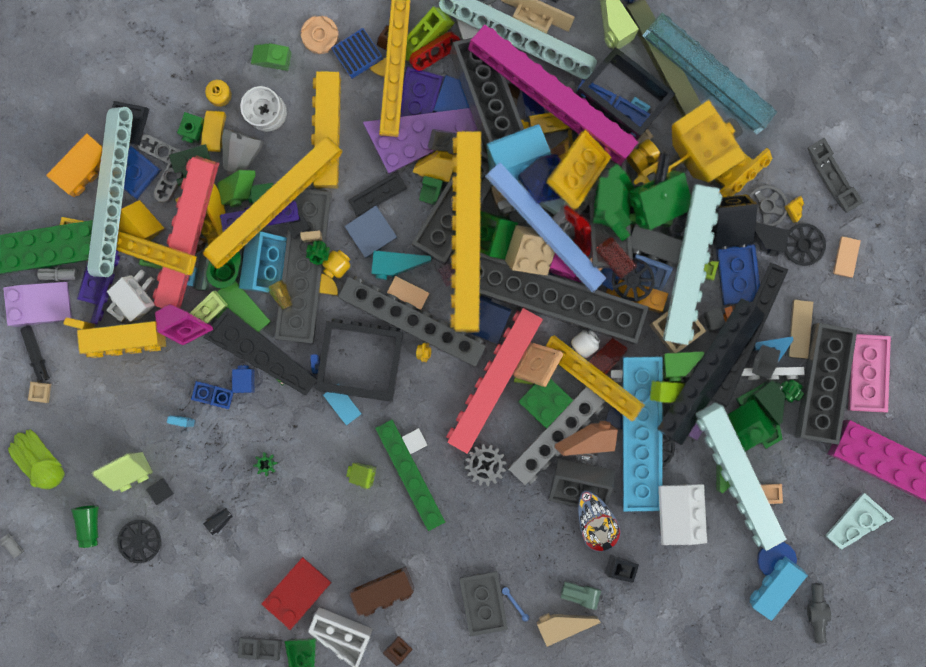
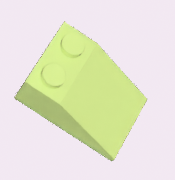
M600 0L605 43L609 48L614 49L616 47L620 49L634 40L638 27L620 0Z
M143 452L127 454L92 473L112 491L120 490L122 493L132 488V483L137 481L139 484L148 480V475L153 472Z

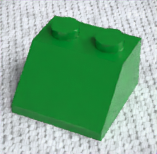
M480 210V252L489 257L505 260L515 227L518 223Z
M755 398L727 414L744 452L767 440L776 432Z

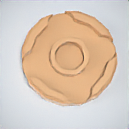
M313 16L305 21L302 26V42L313 53H328L338 42L337 26L333 20L326 16Z

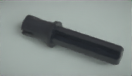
M25 326L21 328L20 331L31 360L30 366L34 369L37 382H43L41 373L45 381L50 379L44 364L46 361L42 358L32 327Z

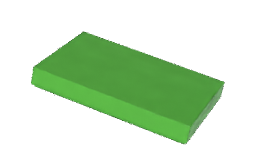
M236 280L231 286L221 288L217 292L228 304L216 316L217 319L226 308H230L258 332L271 322L243 289H239V284Z

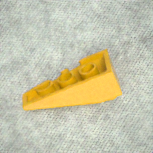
M215 183L201 234L208 240V246L223 233L220 215L226 214Z

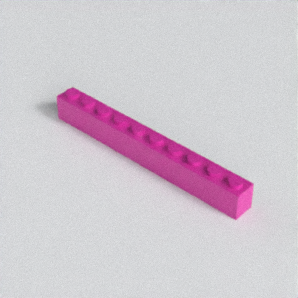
M484 25L471 39L468 50L576 133L580 134L586 130L611 156V160L619 166L623 164L638 144L634 136L623 131L617 123L610 121L600 110H596L589 105L587 100L580 98L570 87L559 82L557 77L549 74L540 64L529 59L524 52L516 49L510 41L499 36L493 28Z

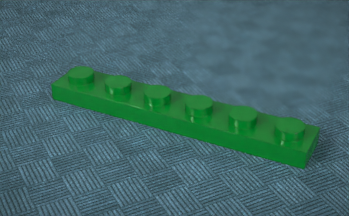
M393 419L375 428L427 530L430 531L445 523Z

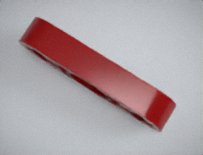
M453 32L445 33L412 53L409 58L410 65L418 71L424 70L449 55L453 42L460 41V38ZM434 47H439V52L432 56L431 50Z

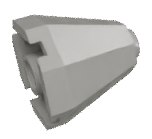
M224 129L222 134L223 166L228 171L227 174L231 175L238 170H247L261 150L264 141L241 132Z

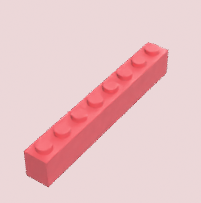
M199 156L188 160L186 166L188 173L181 185L183 192L176 204L178 212L172 220L173 231L167 239L168 247L195 256L219 167L218 162ZM163 267L157 277V281H159L158 288L154 290L152 297L155 306L163 308L171 304L181 309L190 275Z
M524 308L521 312L517 310L512 319L515 322L513 327L506 329L503 335L506 338L504 343L497 345L493 353L496 355L493 362L488 361L484 369L487 372L484 378L479 377L474 386L477 388V391L474 395H469L465 402L468 407L465 412L460 411L456 418V421L459 423L455 429L451 427L446 436L449 439L447 443L466 454L469 453L543 321L542 318Z

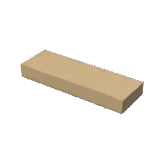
M793 300L789 336H793V342L788 347V357L808 359L813 302Z

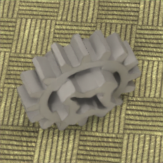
M482 444V449L480 450L475 446L476 452L469 451L471 458L465 459V461L469 462L465 469H470L467 476L473 475L472 481L479 480L480 486L483 482H486V485L489 486L490 481L496 484L495 478L502 479L503 477L500 472H506L502 465L507 463L506 461H501L504 454L498 455L499 449L492 450V445L485 448V445ZM483 452H490L495 456L491 458L485 457ZM477 456L479 461L477 466L473 468V460ZM483 460H485L486 462H489V461H490V462H491V464L489 465V468H490V469H488V470H486L485 468H482V469H481V468H480V466H482V462H481V461H483ZM498 462V470L494 474L493 467ZM480 472L486 473L489 478H482L477 474Z

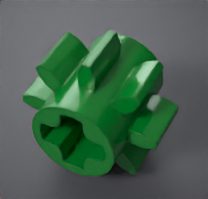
M314 241L312 245H307L306 258H309L313 264H322L324 260H328L330 247H327L322 241Z
M793 379L789 382L783 381L781 384L786 401L793 403L794 400H801L804 395L801 392L803 388L801 384Z
M263 452V458L255 457L258 462L253 467H258L257 474L265 472V476H269V471L276 472L273 467L278 462H274V454L267 457V453ZM267 460H268V461H269L268 465H269L270 467H269V468H268V467H267V468H263V465H264V464L262 463V461H267Z

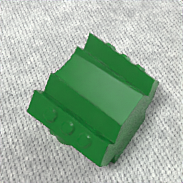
M616 164L609 170L608 178H599L596 187L592 223L610 227L619 239L624 241L630 236L626 227L632 223L630 220L631 197L629 191L635 188L626 172Z

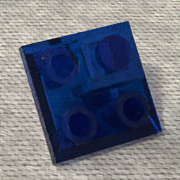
M557 154L539 157L518 176V179L536 203L562 199L547 183L561 162Z

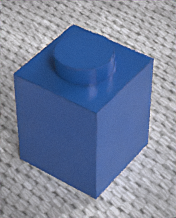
M237 366V369H232V393H255L254 370L249 369V366Z

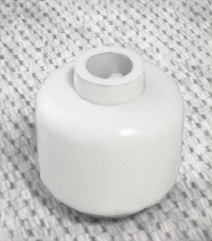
M582 330L572 338V349L583 358L590 357L599 349L600 340L591 330Z

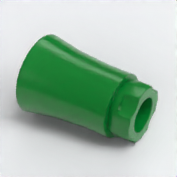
M98 505L80 506L71 509L79 548H89L98 545Z

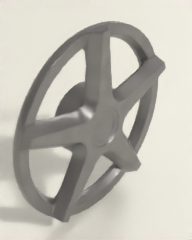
M763 185L755 188L749 194L751 198L755 194L759 201L757 213H763L762 224L776 226L785 219L787 215L786 209L783 210L775 204L779 195L783 197L785 206L788 204L785 194L780 189L770 185ZM767 188L773 189L775 192L769 198H765L760 190ZM771 213L783 215L777 222L769 224Z

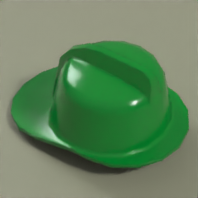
M238 251L227 263L218 269L209 261L206 277L212 286L226 288L235 282L241 262L240 252Z

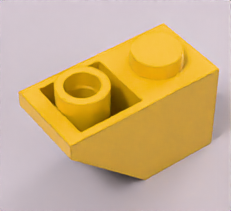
M437 150L418 160L413 173H417L422 177L427 176L442 180L443 182H449L453 175V157H457V155Z

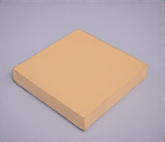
M530 342L514 370L513 376L546 387L563 353Z

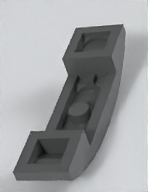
M825 137L809 146L807 149L819 176L840 207L848 213L861 205L863 201L856 189L849 185L832 156L834 153Z

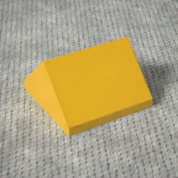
M140 200L121 209L119 231L152 241L165 229Z

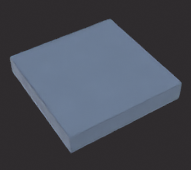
M374 206L344 226L365 258L397 238L377 206Z

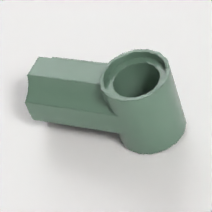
M564 581L560 598L596 610L601 590Z

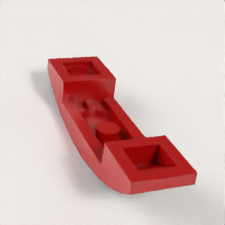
M566 205L564 207L565 218L574 227L575 239L572 241L589 258L591 251V227L586 219L572 207Z

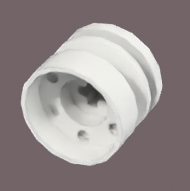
M264 86L253 87L242 97L240 104L241 114L256 129L270 132L280 128L284 123L287 115L286 105L270 88ZM264 109H265V110L268 109L269 112H268V113H263V110H264Z

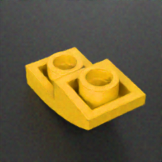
M206 111L201 145L207 144L208 151L221 152L222 134L226 119L225 112Z

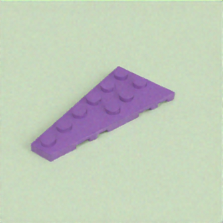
M470 108L400 117L399 137L380 136V120L363 122L388 174L437 151L428 148L432 129L454 133L478 131Z

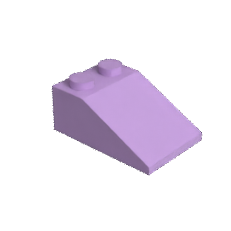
M68 282L3 287L7 326L21 327L64 321L67 317L72 318Z

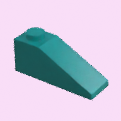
M374 251L371 274L376 276L375 279L387 280V277H394L428 264L432 258L425 255Z

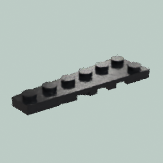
M226 308L212 326L213 330L206 333L203 337L304 395H307L317 382L316 377L230 308Z

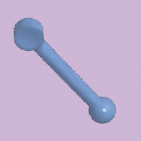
M504 587L502 589V593L504 595H507V597L513 603L515 608L521 614L522 620L527 622L529 620V615L523 612V610L511 596V594L509 593V588Z

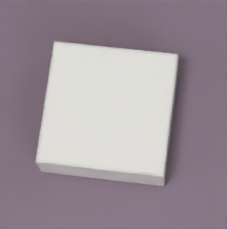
M419 428L402 437L410 454L427 446Z

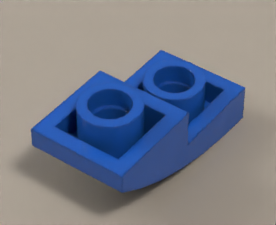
M195 381L191 400L229 409L233 393L229 389Z

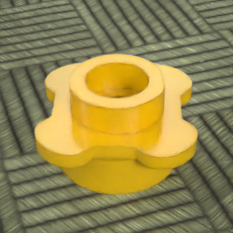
M429 343L417 346L416 357L421 362H427L431 357Z

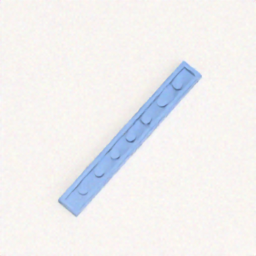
M498 163L485 177L589 290L594 292L606 277L598 268L593 267V263L510 172L501 163Z

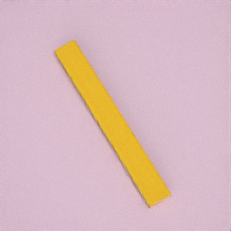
M391 0L380 136L399 137L411 0Z

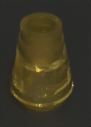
M280 280L268 286L270 289L269 293L282 310L292 305L286 283L284 284Z

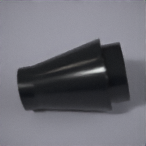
M225 508L208 517L207 521L203 524L212 535L218 534L233 516Z

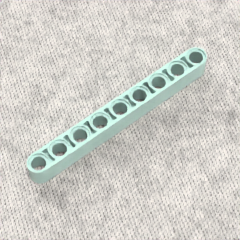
M478 0L439 1V7L443 12L478 29H481L484 25L493 28L499 36L510 41L513 46L581 79H587L595 71L597 60L593 56Z
M127 107L111 108L106 116L87 266L88 273L93 277H109L114 270L133 114Z

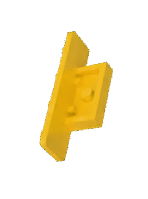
M768 148L763 150L754 160L745 154L746 159L716 177L714 180L723 186L719 194H722V197L733 196L735 193L740 192L747 182L753 180L758 172L767 167L772 161L771 152Z

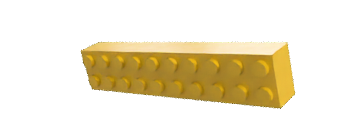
M457 132V137H453V153H457V157H453V173H457V176H453V192H456V196H452L453 211H456V216H452V230H456V235H452V250H456V255H452V269H456V273L451 277V287L455 289V294H451V308H455V314H451V327H455V332H479L481 132Z

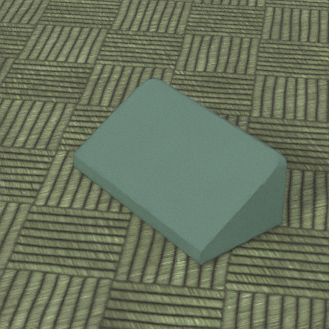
M203 252L200 253L195 289L208 292L210 283L206 273L209 260L203 255Z

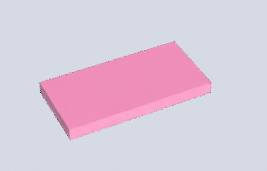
M857 334L849 380V411L888 413L891 336Z

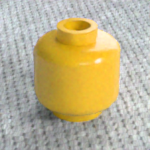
M212 80L205 89L206 98L214 106H225L231 100V89L222 80Z
M341 250L331 251L328 260H324L322 263L325 268L323 272L331 279L333 277L342 278L350 268V258Z

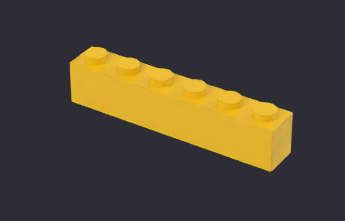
M316 71V77H313V89H316V96L312 97V106L315 108V115H312V126H315V134L311 135V144L317 146L324 138L329 137L339 147L341 75L339 72ZM339 158L312 182L315 188L338 189Z

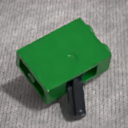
M659 154L654 180L629 191L630 202L634 208L635 220L639 228L652 230L689 211L691 195L685 172L673 170L668 173L670 154Z

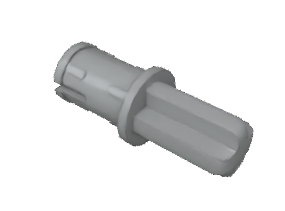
M77 268L38 269L37 276L39 280H56V282H59L60 280H77L78 272Z

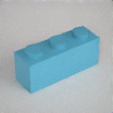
M785 556L775 564L774 571L763 579L762 586L752 593L750 597L752 607L772 621L808 575L804 569Z

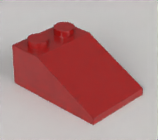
M302 557L261 605L291 630L332 582Z

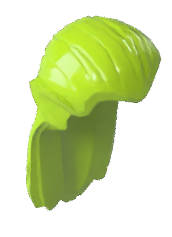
M29 429L26 430L25 434L19 432L14 436V443H10L8 452L22 472L29 477L30 484L33 487L46 490L58 486L63 480L65 472L61 467V463L45 447L37 434Z

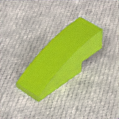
M652 381L650 400L674 403L686 383Z

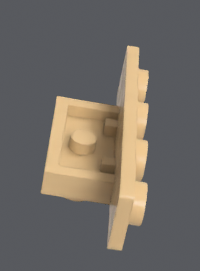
M501 0L517 8L512 16L513 18L546 34L551 25L569 31L575 18L539 0Z

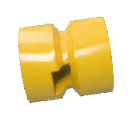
M647 138L638 145V149L634 148L627 157V161L639 174L648 168L649 164L653 165L658 161L660 151Z

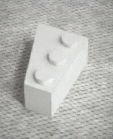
M319 607L308 632L324 646L333 650L341 660H345L352 667H358L373 629Z

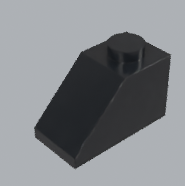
M756 222L754 239L760 249L767 252V255L778 257V255L785 253L790 230Z

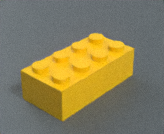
M156 321L77 330L79 354H85L86 357L102 358L104 357L103 354L120 356L123 355L124 351L125 353L138 354L142 353V349L155 352L161 351V347H166V338L157 332Z

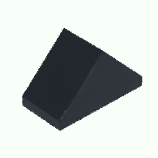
M610 555L605 574L613 579L634 583L639 564Z

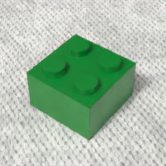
M550 379L546 387L534 384L518 403L544 428H548L569 406L573 399Z

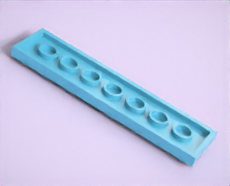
M622 357L623 388L644 404V407L634 421L629 420L623 415V511H660L658 486H662V433L657 428L662 422V402L650 400L652 381H663V357Z

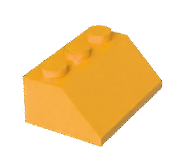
M86 133L46 176L72 197L79 196L84 192L85 186L98 177L103 146Z

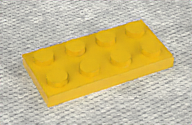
M584 130L576 138L547 183L573 209H576L600 176L611 156Z

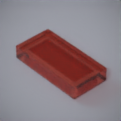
M609 237L595 249L620 279L624 278L637 266L612 237Z
M612 338L589 362L606 374L623 357L628 348Z

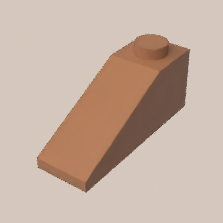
M608 421L590 424L555 444V449L563 456L615 451L618 429Z

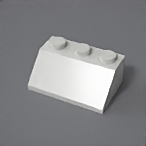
M704 484L658 486L661 545L707 543Z

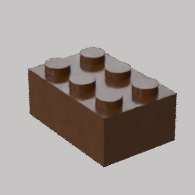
M405 566L353 588L350 592V597L358 616L363 614L366 617L375 613L376 608L382 607V609L392 606L395 600L400 599V601L411 598L415 587Z

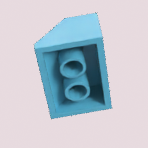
M539 124L486 144L489 172L498 163H501L516 180H520L552 167L551 151Z
M259 232L245 245L239 289L280 295L287 242L286 237Z

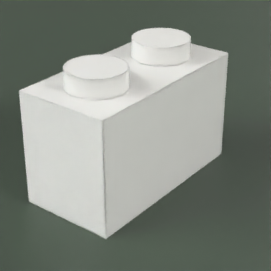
M132 275L122 277L107 291L112 302L118 305L123 316L130 322L140 320L155 306Z

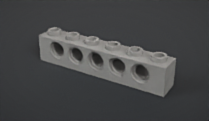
M585 386L552 424L509 466L508 470L524 485L527 483L531 485L538 478L536 475L540 469L544 471L551 464L549 460L554 455L557 457L561 454L555 449V444L558 442L553 440V433L560 431L563 435L562 440L576 433L580 427L585 428L591 422L589 418L594 413L597 415L604 408L602 404L605 400ZM582 403H586L589 406V411L586 414H582L579 411V406ZM568 417H573L576 421L573 428L566 426V419ZM542 445L549 447V453L546 456H542L539 453V448ZM529 459L536 461V467L532 470L526 468V461Z

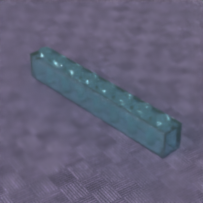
M663 12L642 35L756 134L765 129L776 115L777 111L771 104L764 101L756 91L750 89L742 79L735 76L727 66L720 63L713 54L705 50L698 41L691 38L684 29L676 25Z

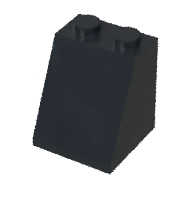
M748 194L722 197L720 205L716 206L715 213H718L716 225H712L711 230L714 233L712 244L715 248L728 249L729 246L746 247L747 244L754 243L758 204Z

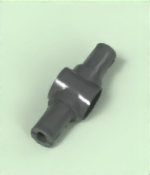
M812 583V601L807 606V616L809 622H812L814 626L815 643L823 644L827 643L826 626L828 625L827 621L831 620V610L829 604H826L824 600L823 584Z

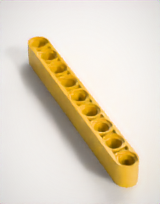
M329 137L324 138L204 250L203 255L217 269L222 267L341 156L343 150Z

